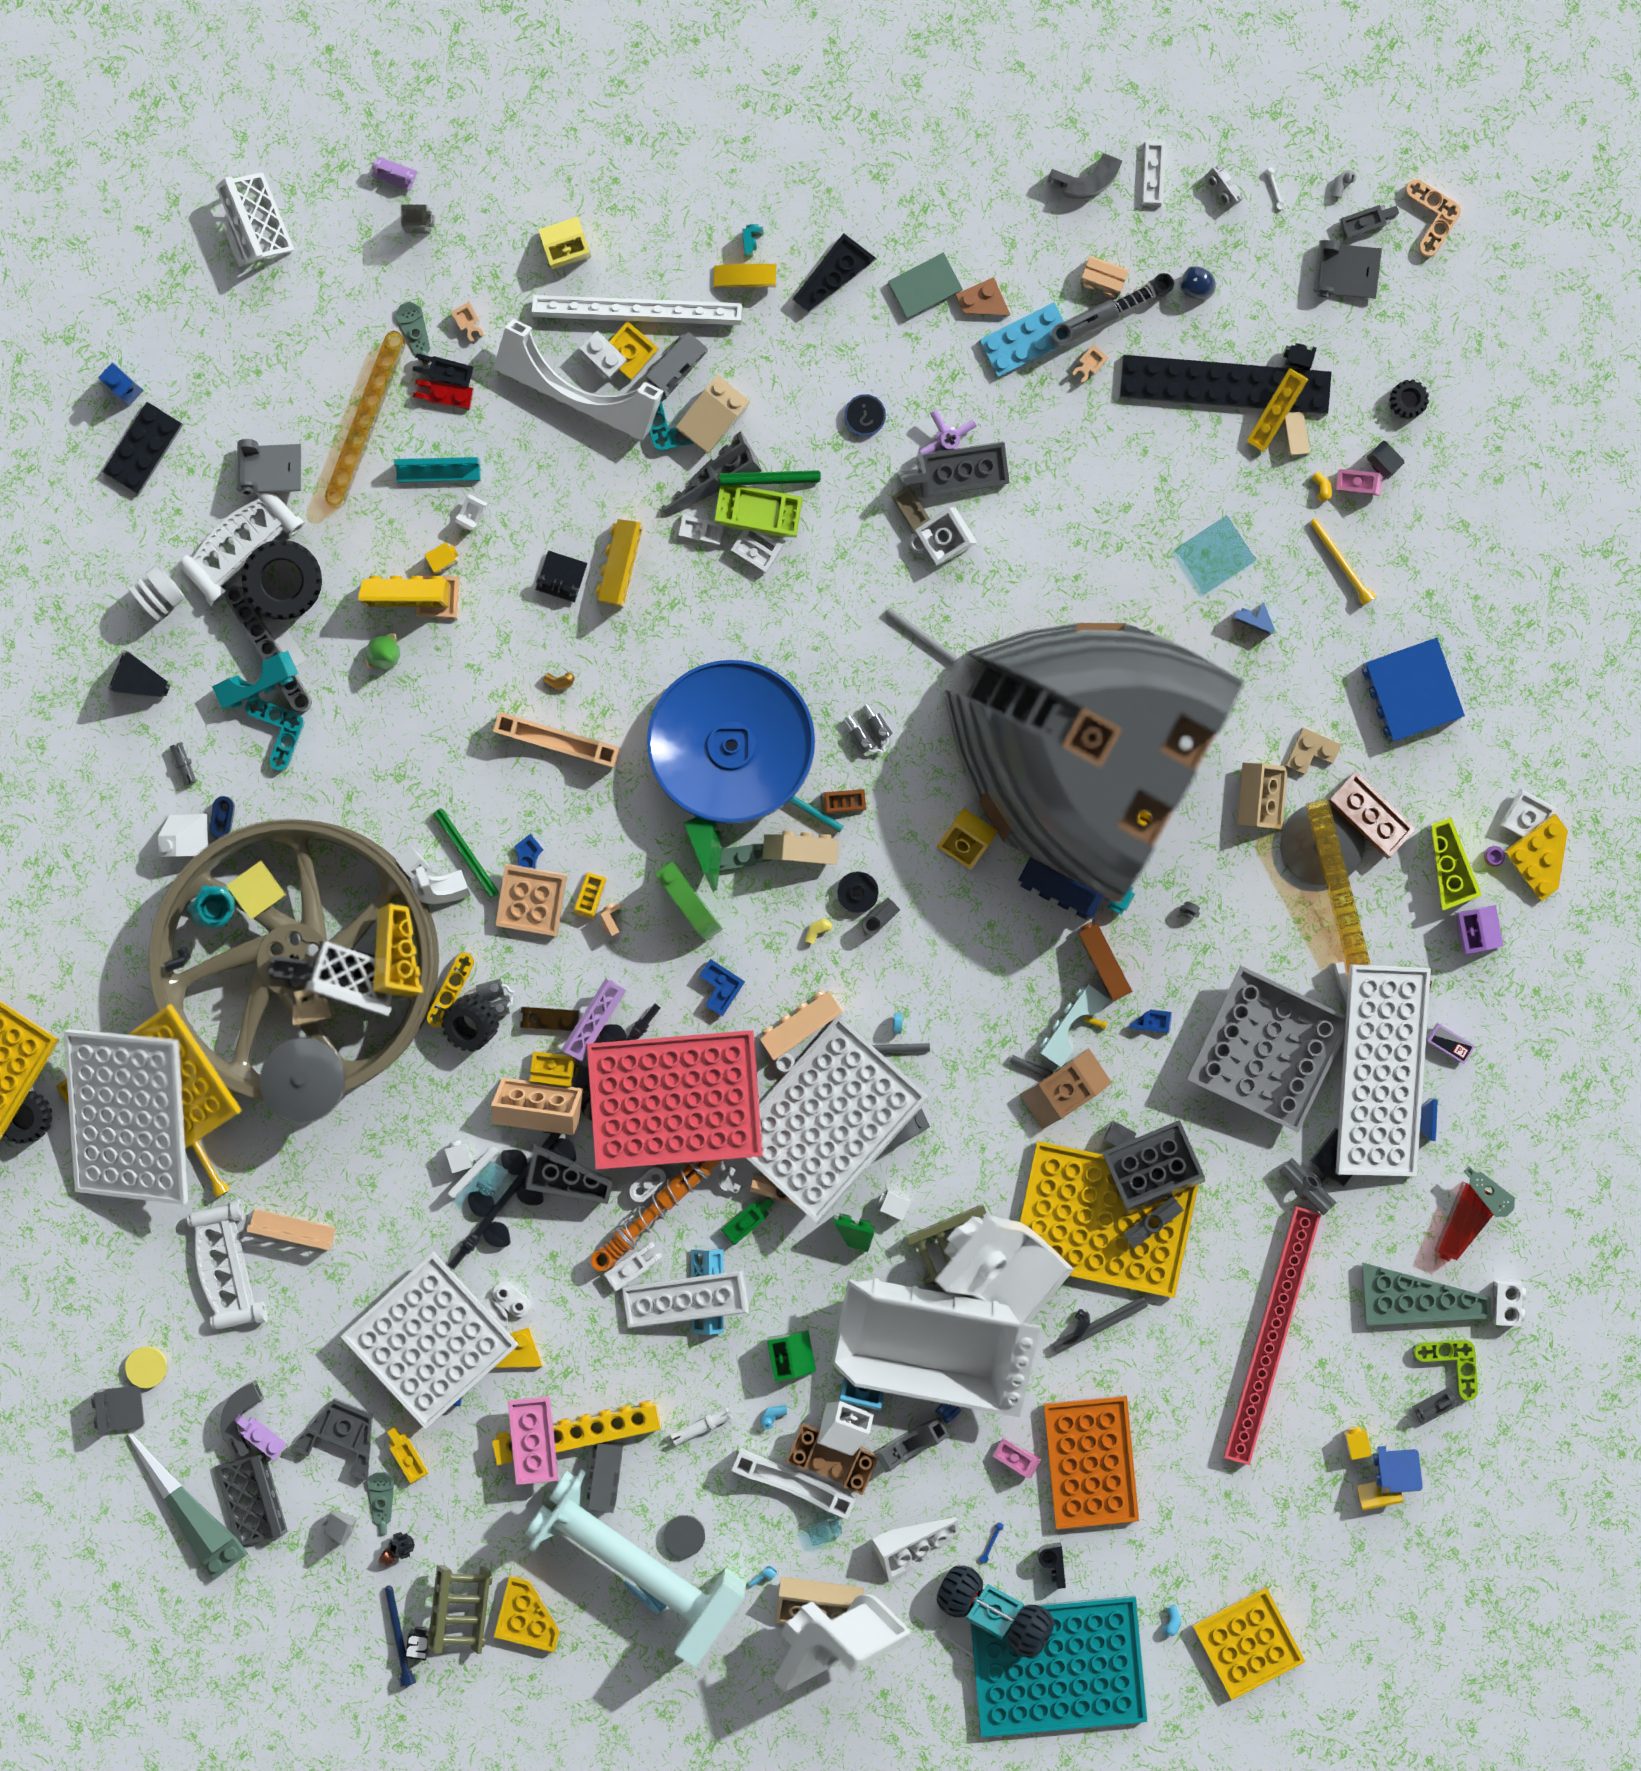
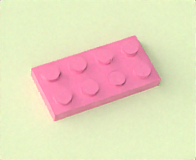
M550 1396L508 1400L516 1485L558 1481Z

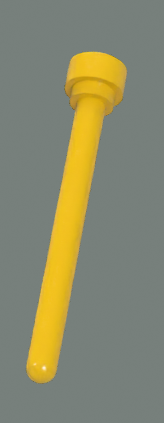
M1312 519L1310 522L1311 526L1358 591V600L1362 606L1376 598L1377 596L1372 590L1370 591L1364 587L1319 521Z
M199 1141L192 1144V1148L213 1184L212 1193L215 1198L230 1191L227 1183H224L223 1180L220 1181Z

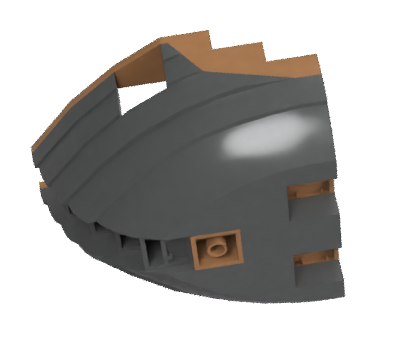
M1074 623L1028 630L967 651L965 654L982 663V668L966 696L948 690L944 691L957 754L981 808L1005 844L1119 904L1155 849L1154 845L1172 812L1178 808L1198 772L1196 769L1215 735L1219 734L1227 720L1244 680L1180 645L1157 636L1148 630H1141L1127 623ZM1183 737L1191 739L1192 746L1189 749L1181 747L1180 741ZM1146 812L1150 815V822L1144 825L1139 822L1138 817L1140 813Z

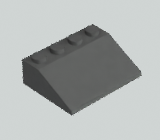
M1180 1120L1102 1152L1128 1214L1205 1182L1204 1173Z

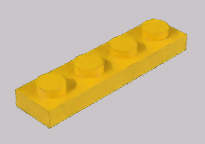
M1291 368L1288 370L1248 437V443L1263 452L1267 450L1307 383L1308 379Z

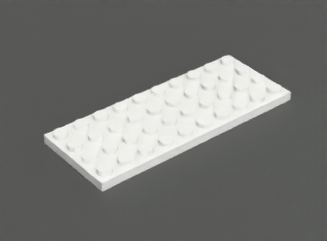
M1350 964L1336 1174L1417 1176L1431 968Z

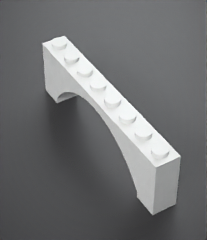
M515 319L505 327L493 369L518 380L521 384L536 389L540 393L547 394L559 402L568 404L577 411H582L596 420H601L615 429L622 430L634 438L643 440L650 432L663 390L644 382L639 389L621 395L604 396L585 392L567 383L550 368L534 342L531 334L532 327Z

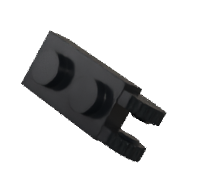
M416 353L415 358L420 361L431 362L429 370L420 366H413L412 371L428 375L431 378L469 387L474 366Z

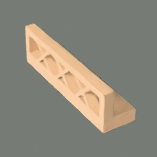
M254 1209L251 1224L248 1225L246 1232L329 1250L332 1248L336 1227Z

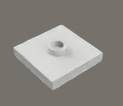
M1520 789L1500 826L1523 837L1553 813L1555 814L1557 808Z

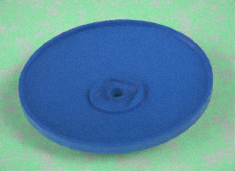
M720 660L706 663L686 672L666 689L658 700L649 722L647 734L648 756L658 784L665 794L680 808L689 814L710 822L721 824L747 823L776 812L787 804L800 790L813 763L815 753L814 725L804 699L783 676L763 665L753 662ZM729 741L737 743L738 746L734 751L726 749V744Z

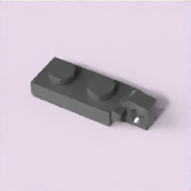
M1377 205L1343 217L1339 221L1347 240L1391 223L1389 218L1398 216L1399 211L1397 205L1388 209L1385 208V205Z

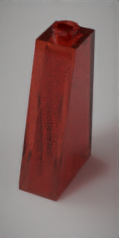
M1462 1181L1434 1251L1439 1253V1258L1449 1262L1451 1258L1454 1260L1459 1259L1493 1216V1213L1471 1185ZM1484 1190L1486 1195L1491 1194L1490 1192Z

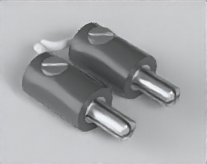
M865 704L863 709L870 718L866 722L880 742L886 739L882 750H871L875 743L862 724L858 726L851 715L845 718L852 729L849 734L862 754L866 751L870 753L880 752L882 754L886 751L885 747L889 743L888 737L893 733L881 714H875L870 705Z
M501 979L476 985V990L464 993V995L477 993V997L482 996L484 999L504 994L503 987H505L512 994L510 996V1003L508 1004L506 999H502L490 1004L491 1007L496 1008L495 1014H498L499 1017L510 1014L509 1007L513 1004V997L516 996L515 991L510 990L509 986L502 984Z

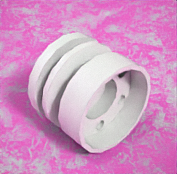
M156 564L146 572L147 578L150 581L148 584L139 578L137 582L142 589L140 590L135 584H132L129 589L138 605L147 614L159 621L162 616L157 610L158 608L164 614H167L168 609L164 603L167 601L175 607L185 599V596L167 573Z

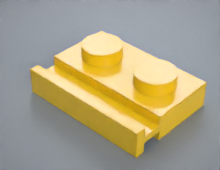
M533 1051L529 1081L572 1086L571 1081L575 1057Z

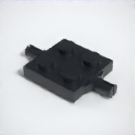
M1334 1128L1310 1160L1322 1172L1318 1177L1321 1181V1187L1328 1178L1336 1180L1339 1184L1345 1186L1353 1176L1336 1174L1337 1128Z

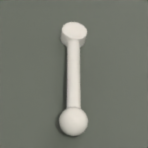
M1269 167L1266 169V174L1270 177L1277 200L1276 208L1282 210L1285 204L1279 196L1273 176L1274 170Z

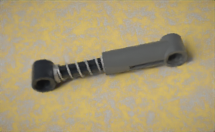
M1160 273L1154 279L1148 281L1145 286H1141V289H1134L1133 293H1127L1125 297H1119L1117 301L1109 299L1067 321L1057 324L1049 333V341L1055 347H1063L1067 343L1118 319L1119 313H1123L1127 309L1131 310V307L1138 306L1139 303L1146 302L1149 298L1166 296L1173 289L1174 280L1171 275ZM1158 281H1163L1166 284L1165 290H1161L1158 287ZM1085 321L1088 322L1087 324L1072 331L1073 327ZM1060 330L1064 332L1065 339H1058L1056 336V331Z

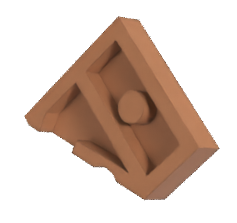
M994 277L955 295L965 315H1010Z

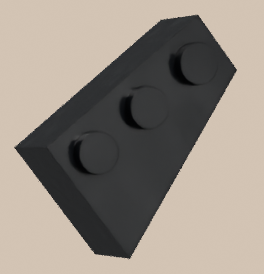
M328 947L325 955L328 962L337 958L334 949ZM347 948L352 951L375 958V955ZM352 955L343 958L347 968L356 964ZM340 961L330 965L334 975L344 971ZM368 961L362 965L366 975L374 972L375 968L372 962ZM327 967L321 970L322 981L331 978ZM358 967L349 972L354 982L363 977ZM346 974L337 978L339 984L350 983ZM374 975L368 978L370 982L374 981Z

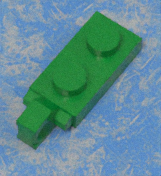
M768 1197L762 1203L758 1200L754 1203L752 1202L727 1223L721 1231L733 1245H736L769 1215L767 1210L774 1204L773 1200Z

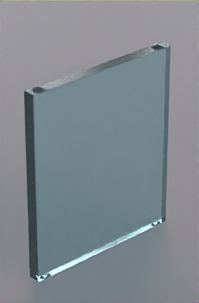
M1227 515L1175 549L1204 594L1256 561V557L1252 554Z

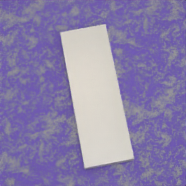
M743 1270L622 1287L628 1329L749 1312Z

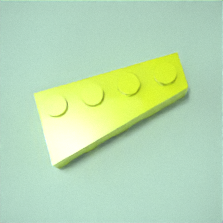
M1447 817L1430 824L1442 911L1482 896L1452 817Z

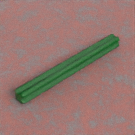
M819 470L720 473L718 476L720 486L818 483L821 480Z
M442 808L436 810L433 816L489 898L496 896L499 893L498 889Z

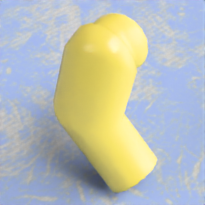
M820 919L811 923L804 941L814 944L817 934L831 931L832 923L827 919Z

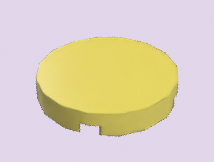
M144 1346L134 1350L129 1355L125 1365L128 1379L132 1384L140 1388L157 1386L164 1380L168 1369L165 1355L160 1350L151 1346Z

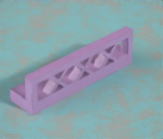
M605 978L561 1050L583 1061L588 1053L587 1044L594 1043L626 990L612 980Z

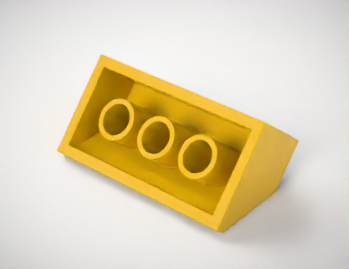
M617 519V523L612 524L610 535L613 536L612 544L608 543L605 555L608 556L607 564L602 565L600 576L604 577L602 585L598 584L595 594L599 602L624 608L643 529L641 522Z
M372 575L369 576V579L362 580L358 601L366 607L449 608V582L443 576H431V579H423L422 576H410V579H402V576H390V579H382L381 576Z

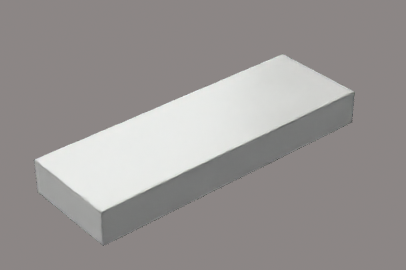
M1144 142L1141 205H1163L1166 142Z
M494 1147L490 1148L448 1194L452 1198H457L493 1161L499 1152Z

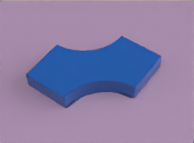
M529 834L514 846L518 853L517 866L536 869L537 859L544 849L533 835Z

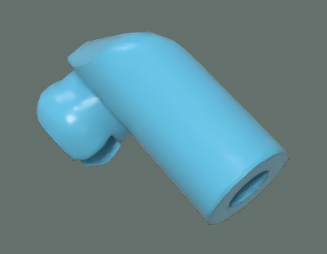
M786 1405L767 1408L761 1417L760 1423L762 1427L769 1430L773 1427L776 1417L788 1415Z
M1176 1605L1167 1607L1170 1621L1162 1629L1165 1636L1172 1637L1176 1635L1182 1623Z

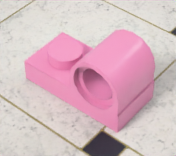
M1339 469L1336 490L1380 496L1383 476L1375 472Z
M1002 1438L993 1454V1457L1026 1478H1032L1041 1462L1039 1457L1027 1450L1021 1449L1005 1438Z

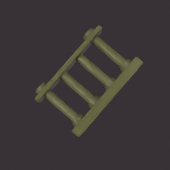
M983 1204L906 1235L909 1245L914 1244L915 1247L917 1246L929 1276L924 1278L925 1284H937L936 1278L943 1271L936 1272L926 1248L925 1239L931 1236L937 1239L948 1265L952 1259L944 1252L948 1246L944 1237L945 1231L950 1228L954 1231L957 1226L964 1225L972 1216L979 1217L983 1221V1215L987 1213Z
M437 1565L427 1646L430 1651L442 1653V1648L445 1645H471V1649L474 1652L482 1654V1647L485 1646L484 1628L489 1585L492 1584L493 1579L491 1570L485 1566H480L479 1574H453L447 1566ZM452 1582L478 1583L477 1595H450V1584ZM450 1603L476 1604L475 1615H448L447 1605ZM447 1624H473L472 1637L445 1636V1626Z

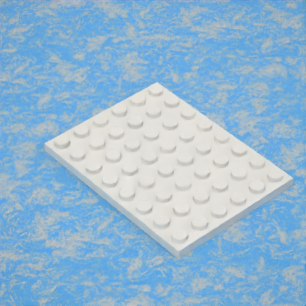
M837 1016L759 1104L763 1156L749 1157L747 1159L818 1224L930 1097L840 1016Z
M71 1029L64 1031L75 1192L186 1204L188 1202L178 1040Z

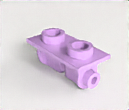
M378 157L377 161H374L372 165L373 172L371 177L411 191L418 171Z

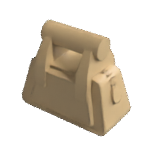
M305 989L294 991L296 999L292 1012V1024L294 1026L311 1024L334 1017L329 1003L325 998H321L320 994ZM314 996V1000L303 1002L302 998Z

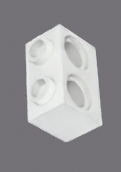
M1494 1281L1493 1324L1521 1326V1321L1525 1319L1522 1300L1526 1298V1289L1523 1288V1284L1520 1282ZM1509 1288H1513L1515 1291L1514 1296L1509 1299L1506 1298V1291ZM1508 1309H1513L1514 1311L1511 1319H1505L1504 1316Z

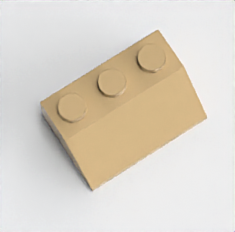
M1242 763L1237 825L1283 829L1288 767L1262 763Z

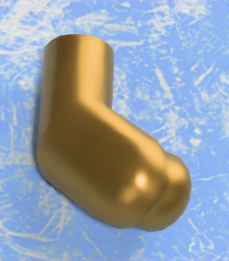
M547 672L543 678V682L556 690L571 687L575 680L574 675L569 672L558 678Z

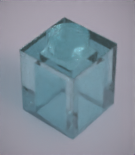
M490 1161L476 1184V1187L479 1188L478 1191L486 1196L491 1195L494 1197L504 1181L508 1170Z

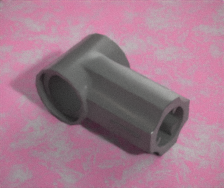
M887 897L865 918L862 923L864 933L867 935L877 934L900 911L891 899ZM868 920L876 921L877 929L875 931H869L866 928Z

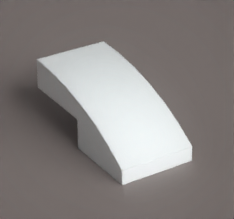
M681 515L677 536L720 545L724 526L714 521Z

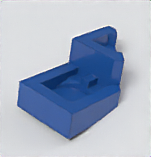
M1150 1009L1135 1022L1131 1023L1129 1028L1170 1033L1172 1012Z

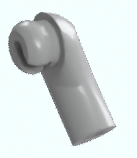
M1344 171L1335 177L1332 191L1333 198H1342L1343 188L1356 180L1355 172Z

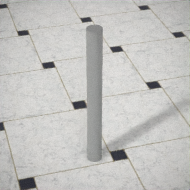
M891 607L888 609L886 615L952 663L957 658L955 654Z

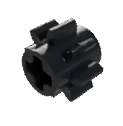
M402 1532L393 1534L394 1539H391L388 1544L390 1553L395 1558L400 1557L404 1559L410 1557V1552H413L415 1546L413 1538L407 1533L402 1534Z

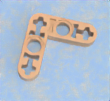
M1414 179L1405 188L1406 196L1436 215V218L1418 246L1419 253L1422 256L1431 257L1438 251L1457 221L1461 208L1455 201L1426 183ZM1415 185H1418V191L1424 193L1425 190H1427L1428 193L1424 196L1423 200H1421L1420 198L1422 194L1418 192L1415 193V195L1412 194V188H1410V186L1414 187ZM1428 196H1436L1439 201L1438 205L1430 206L1427 202ZM1443 201H1444V202H1446V204L1444 205V207L1447 208V209H1450L1451 207H1453V208H1454V211H1453V212H1454L1456 215H1453V214H1452V215L1449 217V216L1447 215L1448 211H1447L1446 209L1442 208L1441 211H1439V210H1437V209L1442 205V203H1443ZM1436 224H1442L1445 227L1443 235L1435 233L1434 226ZM1432 237L1437 239L1431 246L1434 250L1426 252V247L1423 244H1428Z

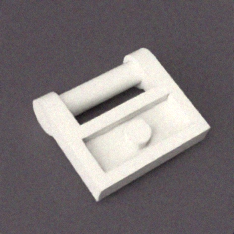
M743 530L731 551L767 573L786 541L758 531ZM752 531L775 546L774 549L771 551L748 536L749 533Z

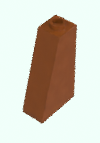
M1092 922L1081 926L1082 931L1078 932V935L1110 1000L1115 1001L1132 993L1133 991L1097 923L1093 925Z

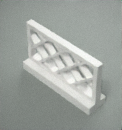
M263 173L233 179L232 177H227L215 186L247 264L253 263L258 259L290 253L294 250ZM252 181H259L260 191L251 186ZM235 184L245 188L243 195L237 191ZM248 191L258 196L256 202L246 197ZM261 199L268 203V210L259 205ZM244 202L253 207L251 214L245 210ZM256 210L265 215L263 222L254 217ZM269 218L275 221L277 225L276 230L267 225ZM252 222L261 227L259 233L253 230ZM264 230L273 234L271 241L262 236ZM277 237L284 242L285 248L275 244ZM260 241L269 246L267 252H262L259 245Z
M323 941L311 981L307 982L305 990L378 1015L389 1016L391 1008L389 1005L392 994L386 993L384 1002L378 1000L368 979L374 975V972L366 975L362 966L369 961L372 962L375 968V958ZM328 947L334 949L337 958L328 962L325 955ZM348 955H352L356 961V964L350 968H347L343 960ZM340 961L344 971L334 975L330 965ZM327 967L331 978L326 981L318 979L320 970ZM358 967L363 977L354 982L349 972ZM346 974L350 984L343 988L340 987L337 978ZM362 981H365L369 989L364 994H360L356 987Z

